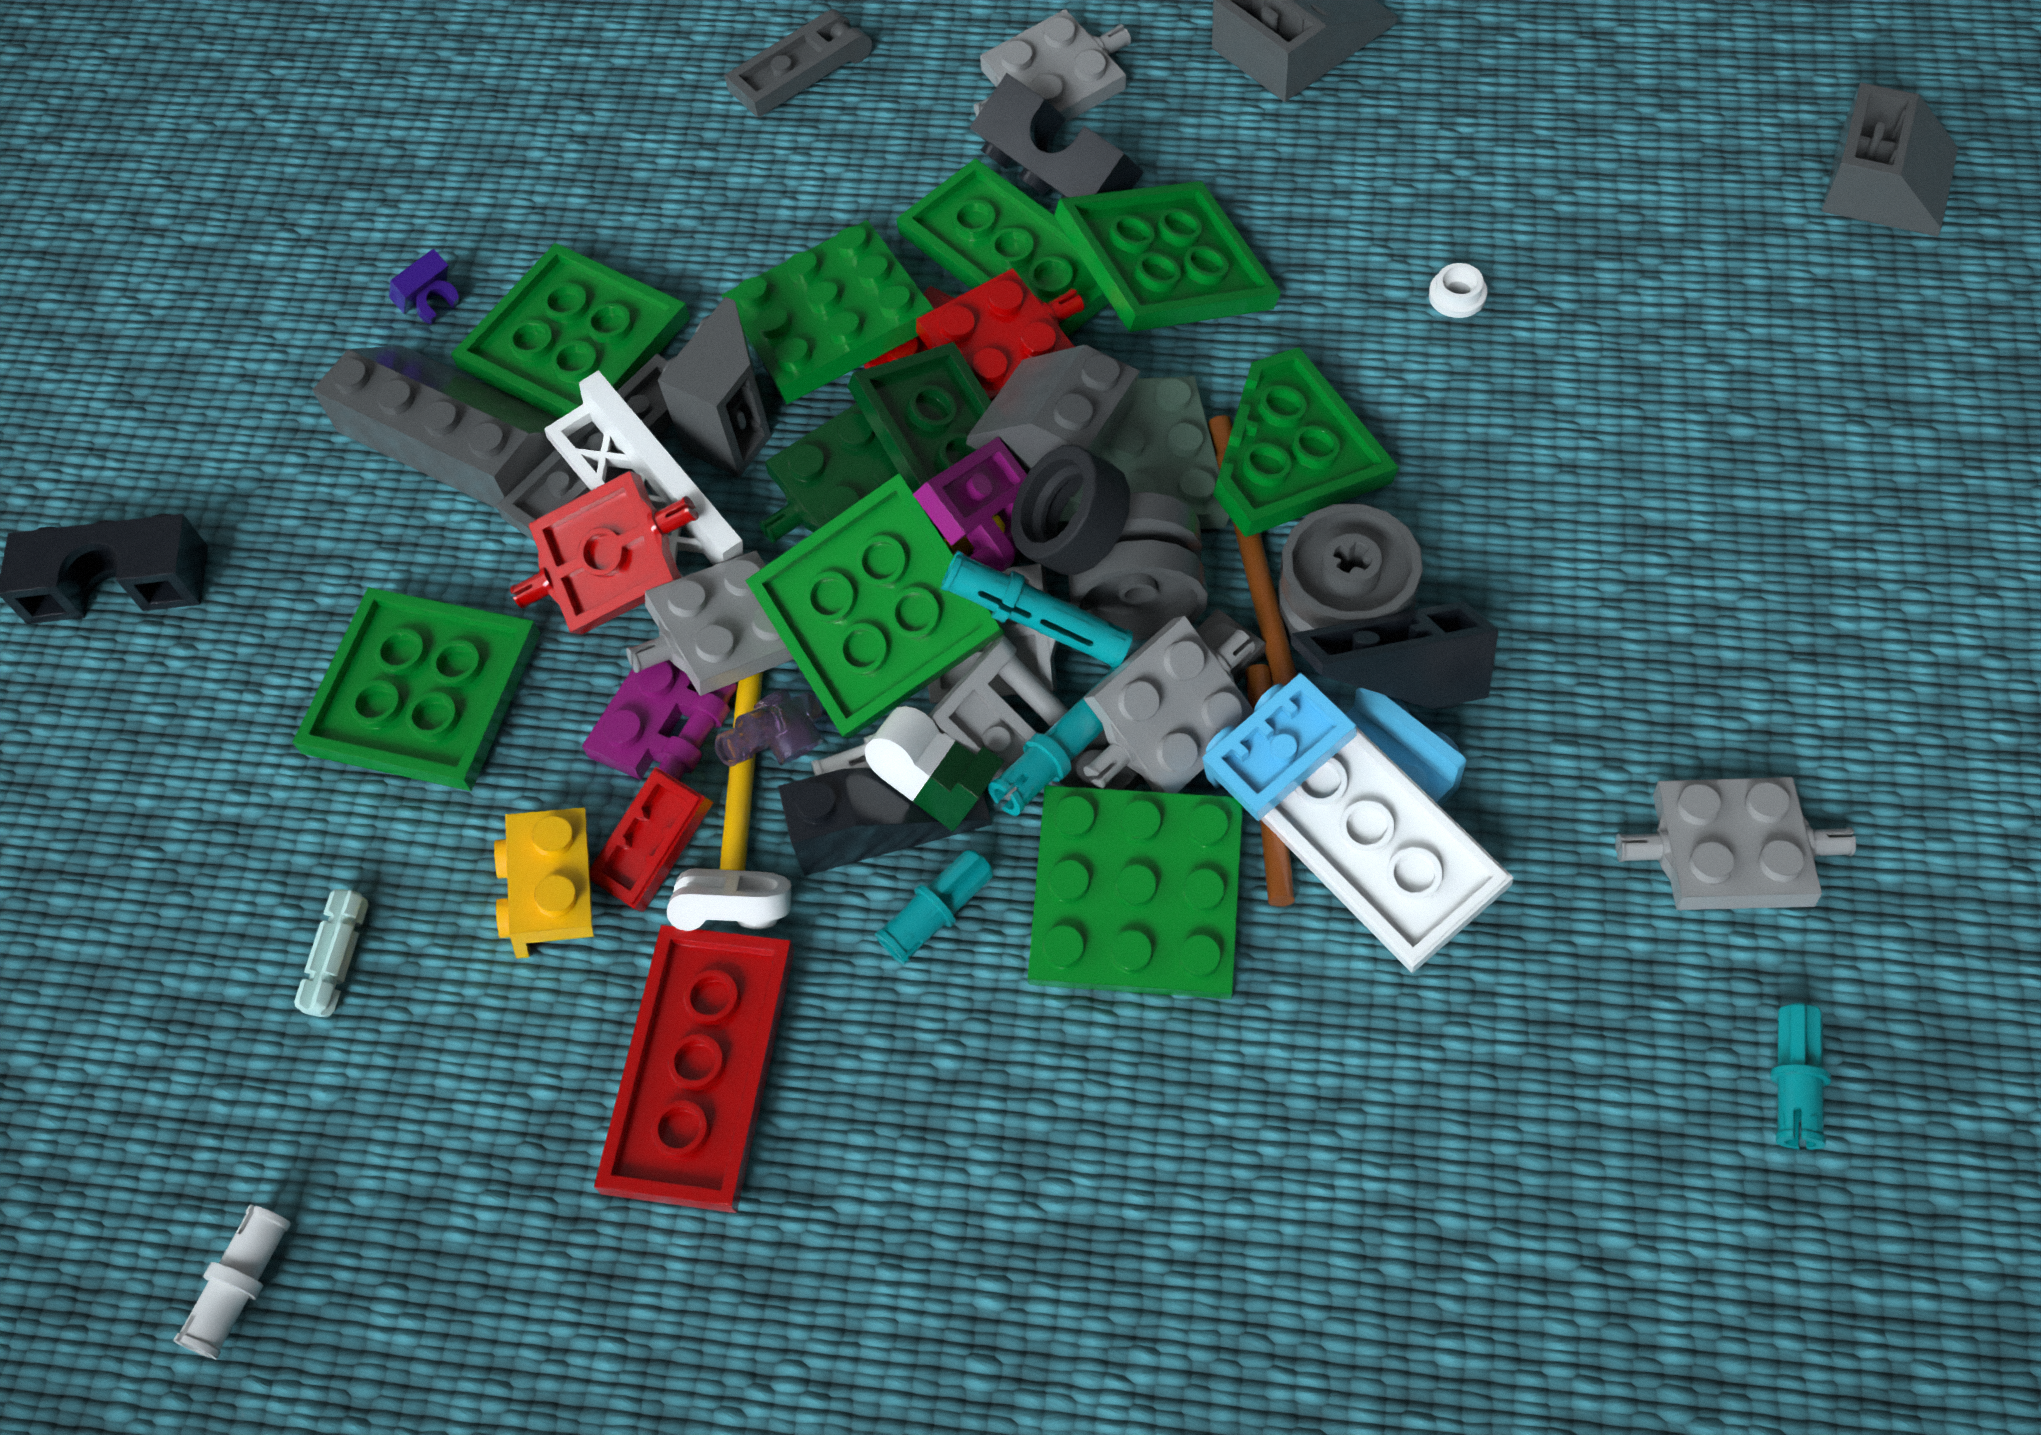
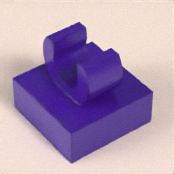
M434 248L390 280L389 298L403 314L416 306L418 316L430 325L437 318V314L427 303L430 297L441 296L452 308L457 306L459 301L457 290L452 284L447 282L449 265Z

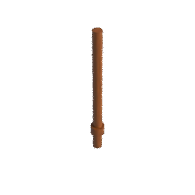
M1226 415L1216 416L1208 422L1219 471L1232 430L1231 419ZM1233 522L1262 641L1266 643L1265 653L1273 685L1282 683L1286 686L1297 676L1262 537L1260 533L1245 538Z

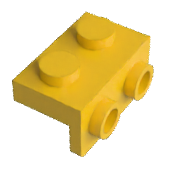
M585 807L505 814L506 839L494 841L496 875L498 879L507 878L508 898L496 899V920L499 938L510 937L515 957L518 959L530 957L529 943L594 937L588 825Z

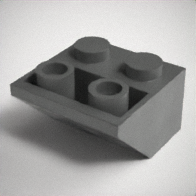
M1860 83L1840 132L1821 212L1938 237L1942 229L1958 147L1919 94Z
M725 297L711 315L701 320L694 336L680 353L666 363L661 376L658 378V383L683 452L740 478L771 438V433L736 302Z

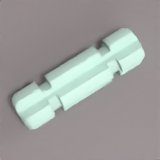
M335 889L329 895L323 913L329 916L328 921H321L304 970L310 976L309 979L301 980L294 1000L295 1007L305 1014L329 1017L335 1011L341 992L336 990L335 986L344 982L359 933L353 930L355 926L362 925L368 908V901L362 897V894L356 891Z

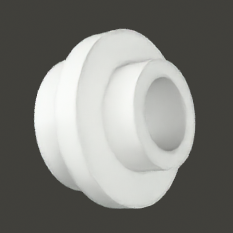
M1454 263L1444 267L1433 278L1429 288V300L1432 306L1441 314L1453 318H1465L1476 314L1483 308L1487 298V286L1482 274L1475 267L1465 263Z

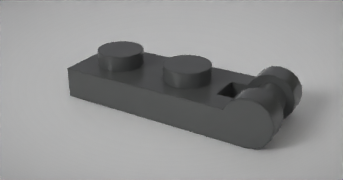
M831 9L725 74L728 91L759 118L846 62H862L871 51L872 40L859 28H850L849 19L838 10Z

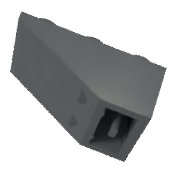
M1213 0L1212 49L1286 102L1396 24L1398 16L1375 0Z

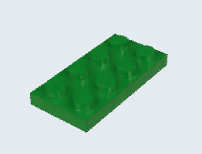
M976 158L896 218L898 232L901 236L970 289H974L1012 268L1034 296L1045 303L1063 295L1070 289H1075L1077 295H1080L1083 300L1084 310L1058 323L1060 329L1067 337L1110 303L1054 215Z

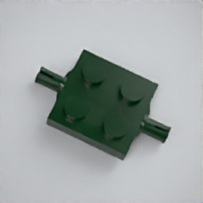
M857 403L765 461L769 476L784 492L788 505L768 518L759 521L760 528L772 544L800 525L814 533L899 473Z

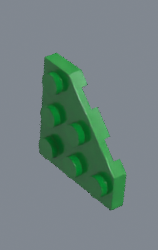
M1300 347L1251 363L1213 496L1246 538L1333 504L1341 503L1392 484L1399 467Z

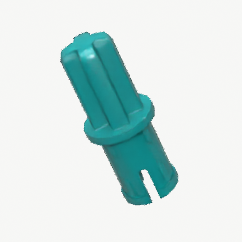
M964 851L927 887L920 884L914 889L916 896L901 912L875 933V936L878 938L877 940L895 960L905 965L920 947L944 925L950 928L956 923L953 915L993 877L994 871L992 867L977 851Z
M1799 1002L1781 1006L1778 1011V1066L1770 1071V1080L1778 1084L1776 1143L1786 1148L1800 1150V1121L1801 1138L1806 1140L1807 1150L1821 1149L1826 1145V1137L1824 1136L1823 1087L1831 1083V1073L1823 1069V1013L1817 1006Z

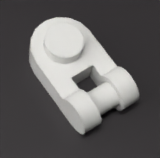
M688 869L682 872L676 880L666 911L667 917L673 926L684 931L699 928L705 920L737 921L738 924L746 928H768L774 926L777 923V919L786 916L790 912L791 883L784 876L768 872Z

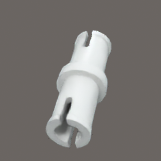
M248 1206L245 1212L246 1215L220 1262L210 1263L203 1275L208 1280V1283L180 1333H177L173 1340L175 1343L200 1355L217 1360L221 1353L220 1349L247 1300H256L264 1286L258 1280L284 1232L288 1231L291 1225L284 1217L259 1206Z

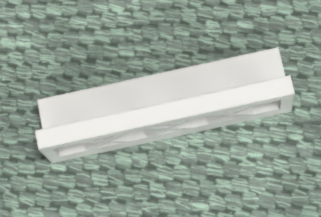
M598 370L580 381L579 386L583 404L544 429L548 440L587 487L592 491L605 484L608 466L633 469L636 474L641 476L645 488L647 486L654 494L648 496L652 505L657 510L671 505L684 496H688L696 507L693 510L698 512V520L672 531L671 536L669 535L670 551L675 563L678 550L703 553L713 566L744 555L742 539ZM591 421L604 434L601 451L575 448L567 437ZM613 445L619 453H611V446ZM589 464L598 465L597 473ZM681 529H683L690 538L680 537Z

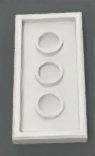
M1358 727L1357 736L1261 819L1412 974L1513 883L1514 877Z

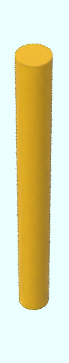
M763 672L737 682L719 870L746 871Z

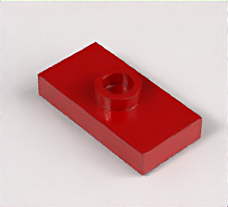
M655 766L590 868L591 881L630 907L644 913L714 802Z

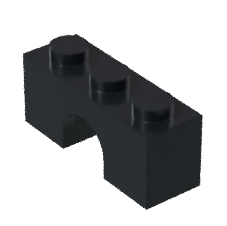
M1008 73L1005 74L969 127L986 141L980 149L984 154L1005 169L1008 168L1012 161L1022 167L1023 170L1018 177L1043 196H1045L1049 188L1060 194L1061 198L1132 190L1144 173L1124 152L1086 126L1082 128L1075 140L1067 148L1052 153L1054 137L1066 118L1045 98Z
M157 514L148 518L121 521L102 520L94 524L59 528L41 527L33 531L8 533L0 573V597L26 624L85 618L87 602L91 592L101 582L116 576V581L142 611L201 605L208 545L184 514Z

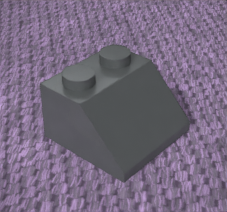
M1088 345L1023 359L969 433L966 444L979 449L996 437H999L1026 474L1046 453L1063 445L1081 446L1101 457L1126 420L1140 371ZM1079 489L1072 494V497H1075Z

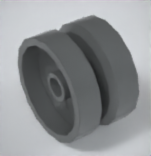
M1151 492L1130 493L1129 514L1123 532L1111 552L1094 568L1078 575H1068L1069 603L1085 611L1091 609L1093 615L1124 629L1132 630V640L1150 639L1176 617L1185 616L1190 624L1194 623L1206 609L1208 593L1205 567L1201 563L1202 540L1200 522L1192 508L1172 496Z
M1333 504L1309 513L1290 531L1281 556V578L1277 599L1287 637L1291 642L1292 633L1415 610L1416 595L1419 590L1423 569L1421 548L1409 528L1387 511L1364 504Z

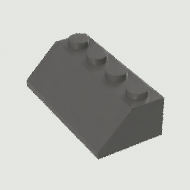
M405 346L348 349L312 389L337 432L496 509V505L556 449L546 437L544 428L559 420V418Z

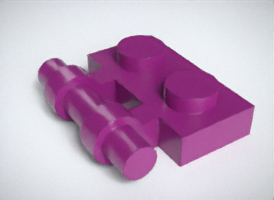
M996 437L933 477L913 493V496L951 546L965 536L974 546L973 554L969 556L970 558L1004 572L1014 563L1015 555L1022 553L1015 546L1011 533L1012 508L1019 487L1027 474L999 437ZM998 515L1005 524L1004 533L992 519L994 516Z
M670 660L643 669L638 673L634 672L632 668L583 743L582 748L588 758L639 780L643 778L651 763L655 760L661 763L658 767L659 769L680 781L684 773L691 774L702 758L699 749L712 728H720L729 715L730 708L727 704L737 690V686L733 683L700 696L687 674ZM682 715L688 717L689 719L678 737L671 736L668 738Z

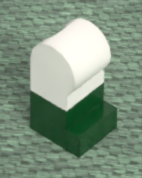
M907 706L897 707L890 713L867 743L865 749L868 764L880 778L952 832L955 831L980 798L1004 762V760L984 746L975 755L947 734L939 732L934 721L924 712Z

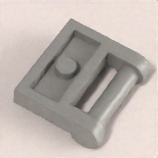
M1004 635L995 639L981 653L976 663L927 715L934 721L939 732L947 734L975 755L984 746L1004 760L991 781L998 778L1024 754L1023 746L1036 734L988 685L997 674L1050 727L1069 711L1014 655L1017 648ZM1013 788V789L1005 796V798H1006L1008 801L1011 799V798H1010L1011 794H1012L1017 788Z

